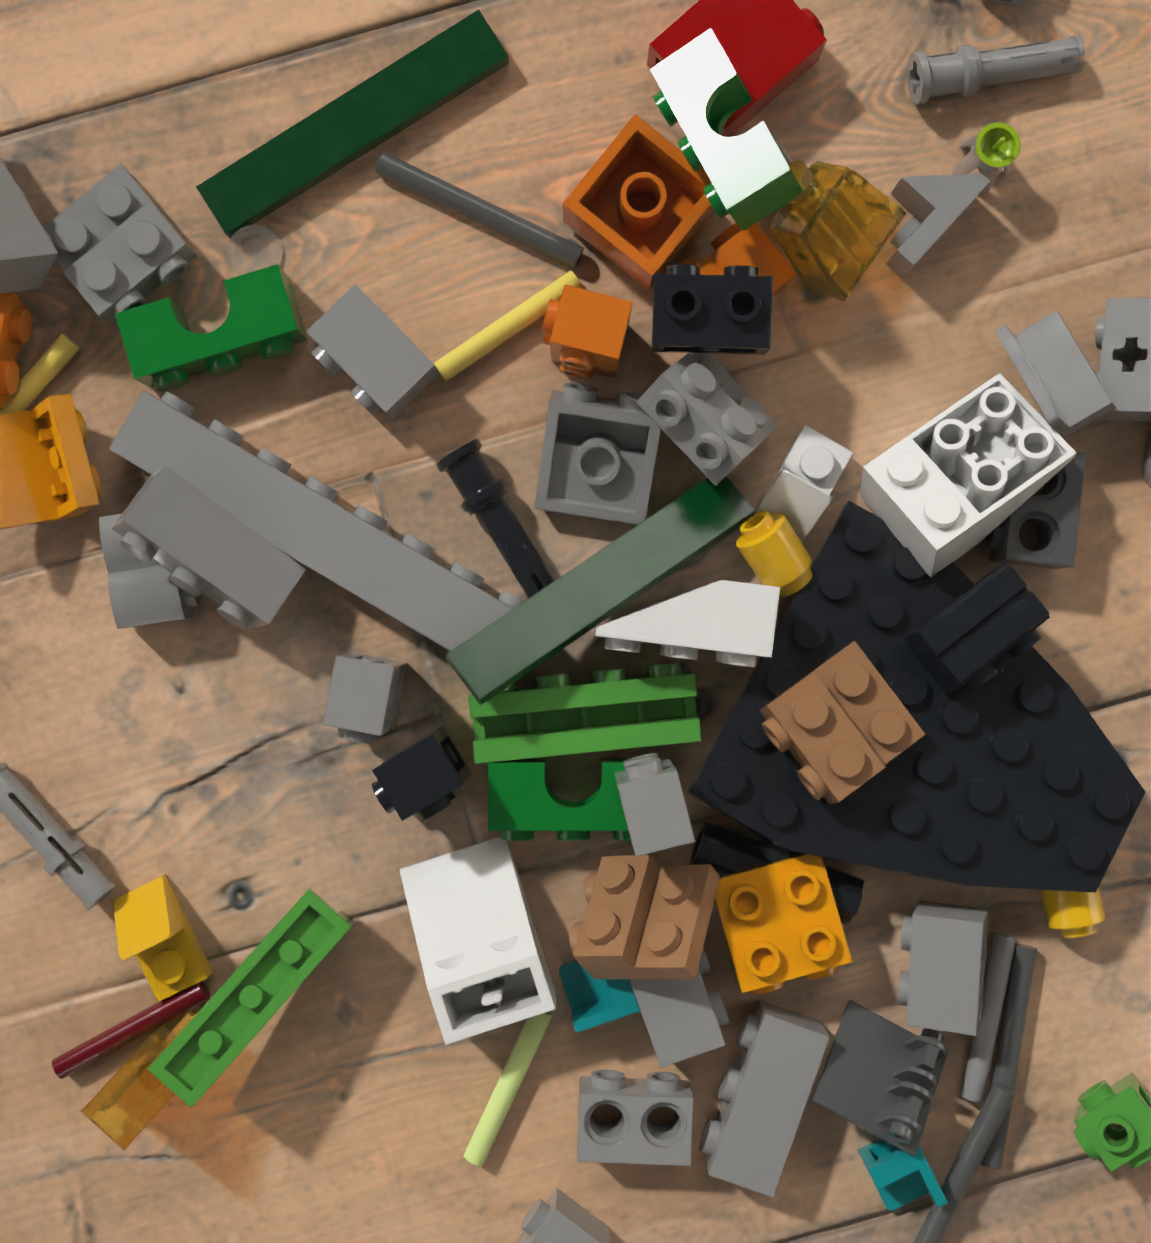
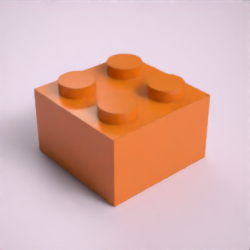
M634 114L562 203L563 222L646 290L650 291L653 287L654 274H663L666 271V266L672 264L714 212L703 191V188L710 184L711 180L703 168L695 173L680 149L638 115Z

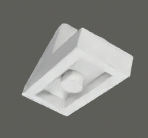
M805 425L800 430L755 509L754 515L762 511H768L770 515L774 513L784 514L801 542H803L831 502L833 497L830 496V493L854 452Z

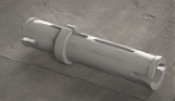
M6 763L0 764V812L46 862L43 867L50 876L57 874L89 911L106 898L116 888V885L110 882L86 855L84 850L87 846L80 838L73 840L45 807L9 770V766ZM11 799H15L43 831H39ZM50 842H54L82 875H79Z

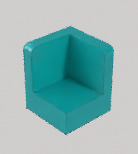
M577 960L560 966L559 974L572 1010V1024L575 1032H580L640 1011L630 979H594Z
M878 1139L857 1150L889 1211H894L928 1193L938 1209L948 1204L919 1145L915 1156H911L882 1139Z

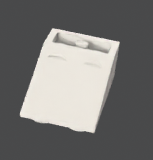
M999 373L863 466L860 497L885 522L899 542L910 550L921 567L932 577L978 545L1076 456V452Z
M719 580L595 627L594 635L605 637L604 648L610 650L640 653L641 642L661 644L660 655L697 660L699 649L716 651L715 661L755 667L756 656L772 658L780 587Z
M499 836L400 868V875L428 993L445 1045L555 1010V986L507 840H503Z

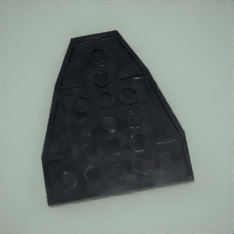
M848 501L842 508L811 565L812 579L807 585L796 592L775 630L772 658L760 657L686 794L787 851L964 886L1096 892L1146 791L1070 685L1033 646L1015 658L1008 651L992 663L998 673L976 690L969 693L965 686H962L948 693L944 691L927 671L926 665L921 663L908 647L904 638L969 589L974 583L954 562L930 577L907 547L905 548L894 536L883 519ZM855 641L924 731L925 735L885 764L883 770L838 803L828 804L824 797L820 800L815 799L804 787L797 775V771L802 767L788 749L784 752L779 751L769 740L761 725L766 719L759 710Z

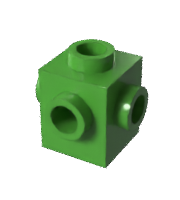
M1133 1072L1112 1086H1109L1103 1080L1079 1096L1078 1101L1081 1103V1106L1076 1111L1074 1123L1078 1128L1074 1130V1134L1083 1150L1091 1159L1095 1161L1101 1158L1111 1172L1125 1163L1129 1169H1134L1151 1159V1096Z

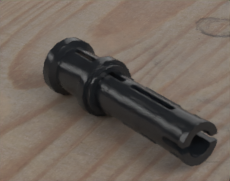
M479 439L472 440L436 463V467L439 472H447L464 500L461 504L464 512H468L470 516L477 514L488 535L495 543L528 597L527 599L540 591L531 577L532 574L537 575L544 588L556 579L503 497L508 493L506 490L507 484L503 479L497 480L480 453L482 444Z

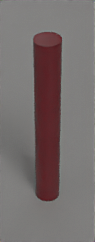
M203 981L198 982L52 1060V1067L55 1074L60 1079H64L210 999L208 988Z

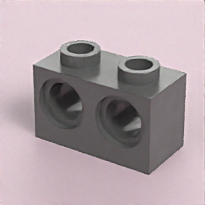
M1076 453V456L1044 484V488L1039 495L1034 493L985 537L986 547L991 548L990 562H1006L1007 564L1053 569L1074 567L1086 461L1085 453ZM1025 521L1033 524L1038 531V543L1031 551L1023 547L1019 540V529Z

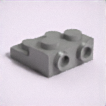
M122 164L117 166L43 227L53 240L54 247L58 252L56 261L65 270L63 271L65 276L98 316L112 325L117 322L115 313L145 305V298L161 284L167 286L179 280L188 271V262L197 256Z
M710 353L686 354L663 372L636 401L715 486L778 427L767 415L762 404L756 399L751 398L729 375L725 365L717 358L712 357Z
M576 382L565 383L564 390H553L549 400L534 509L639 525L646 520L661 428L636 402L644 393L623 391L620 392L619 400L597 397L598 389L592 385Z

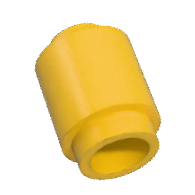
M762 511L751 516L741 525V534L736 541V546L762 585L780 587L779 597H785L799 591L810 582L813 577L810 567L812 558L784 514L774 513L770 515L768 511Z
M1099 887L1096 892L1041 890L1048 927L1051 929H1061L1062 937L1076 938L1092 935L1097 932L1095 924L1106 920Z

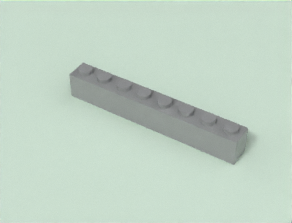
M142 391L109 447V450L150 474L164 465L283 553L450 651L524 602L505 590L502 591L497 599L480 589L479 586L484 578L456 561L450 570L431 560L436 549L409 533L405 535L402 542L383 531L388 521L365 507L358 505L355 512L352 513L336 504L335 501L340 493L314 477L310 476L305 485L287 475L292 464L262 447L258 456L253 455L239 446L244 436L214 419L208 428L192 419L191 416L196 408L168 391H165L161 399Z

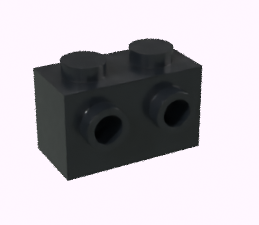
M678 264L666 266L665 274H654L651 352L765 355L770 349L773 276H759V268L753 266H728L724 268V275H700V267L695 265Z
M442 726L374 768L372 772L377 781L371 785L378 801L387 813L396 810L402 821L417 813L422 822L451 804L450 801L456 797L453 791L465 783L471 771L446 729Z

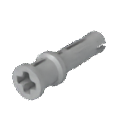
M1070 36L1067 39L986 51H978L976 47H971V45H960L953 53L926 56L921 51L913 52L909 56L907 67L909 94L912 102L915 105L926 104L929 97L957 93L961 98L972 97L974 93L980 90L981 86L1068 73L1077 74L1082 71L1084 61H1074L1073 57L1085 56L1084 44L1080 36Z

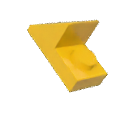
M165 874L113 900L119 956L122 961L134 955L136 956L158 1002L207 979L214 973Z

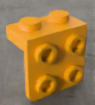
M71 394L49 396L29 411L0 414V530L74 518L100 504L98 499L101 492L100 477L95 466L89 464L84 445L87 436L86 423L82 413L79 410H75Z
M802 854L720 877L715 902L732 959H730L734 976L742 993L752 991L753 995L770 993L785 986L784 981L806 976V979L809 980L827 977L838 972V966L852 963L828 875L821 857Z

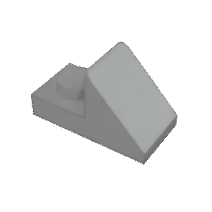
M983 174L928 175L901 178L891 191V195L914 216L890 241L898 250L887 261L886 265L900 278H903L989 184L990 180Z

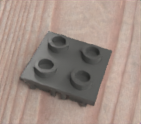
M849 1000L812 1102L911 1156H915L948 1054L946 1047L942 1044L944 1036L936 1030L927 1028L922 1029L921 1035H915L858 1003Z

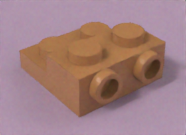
M855 641L759 710L766 719L761 725L769 740L779 751L784 752L788 749L802 767L797 771V775L804 787L815 799L820 800L824 797L828 804L838 803L883 770L885 764L925 735L924 731Z
M651 854L637 857L635 855L602 856L598 872L589 874L585 881L584 891L588 906L583 922H576L570 931L569 942L573 957L594 979L695 980L718 888L719 874L711 864L660 866Z

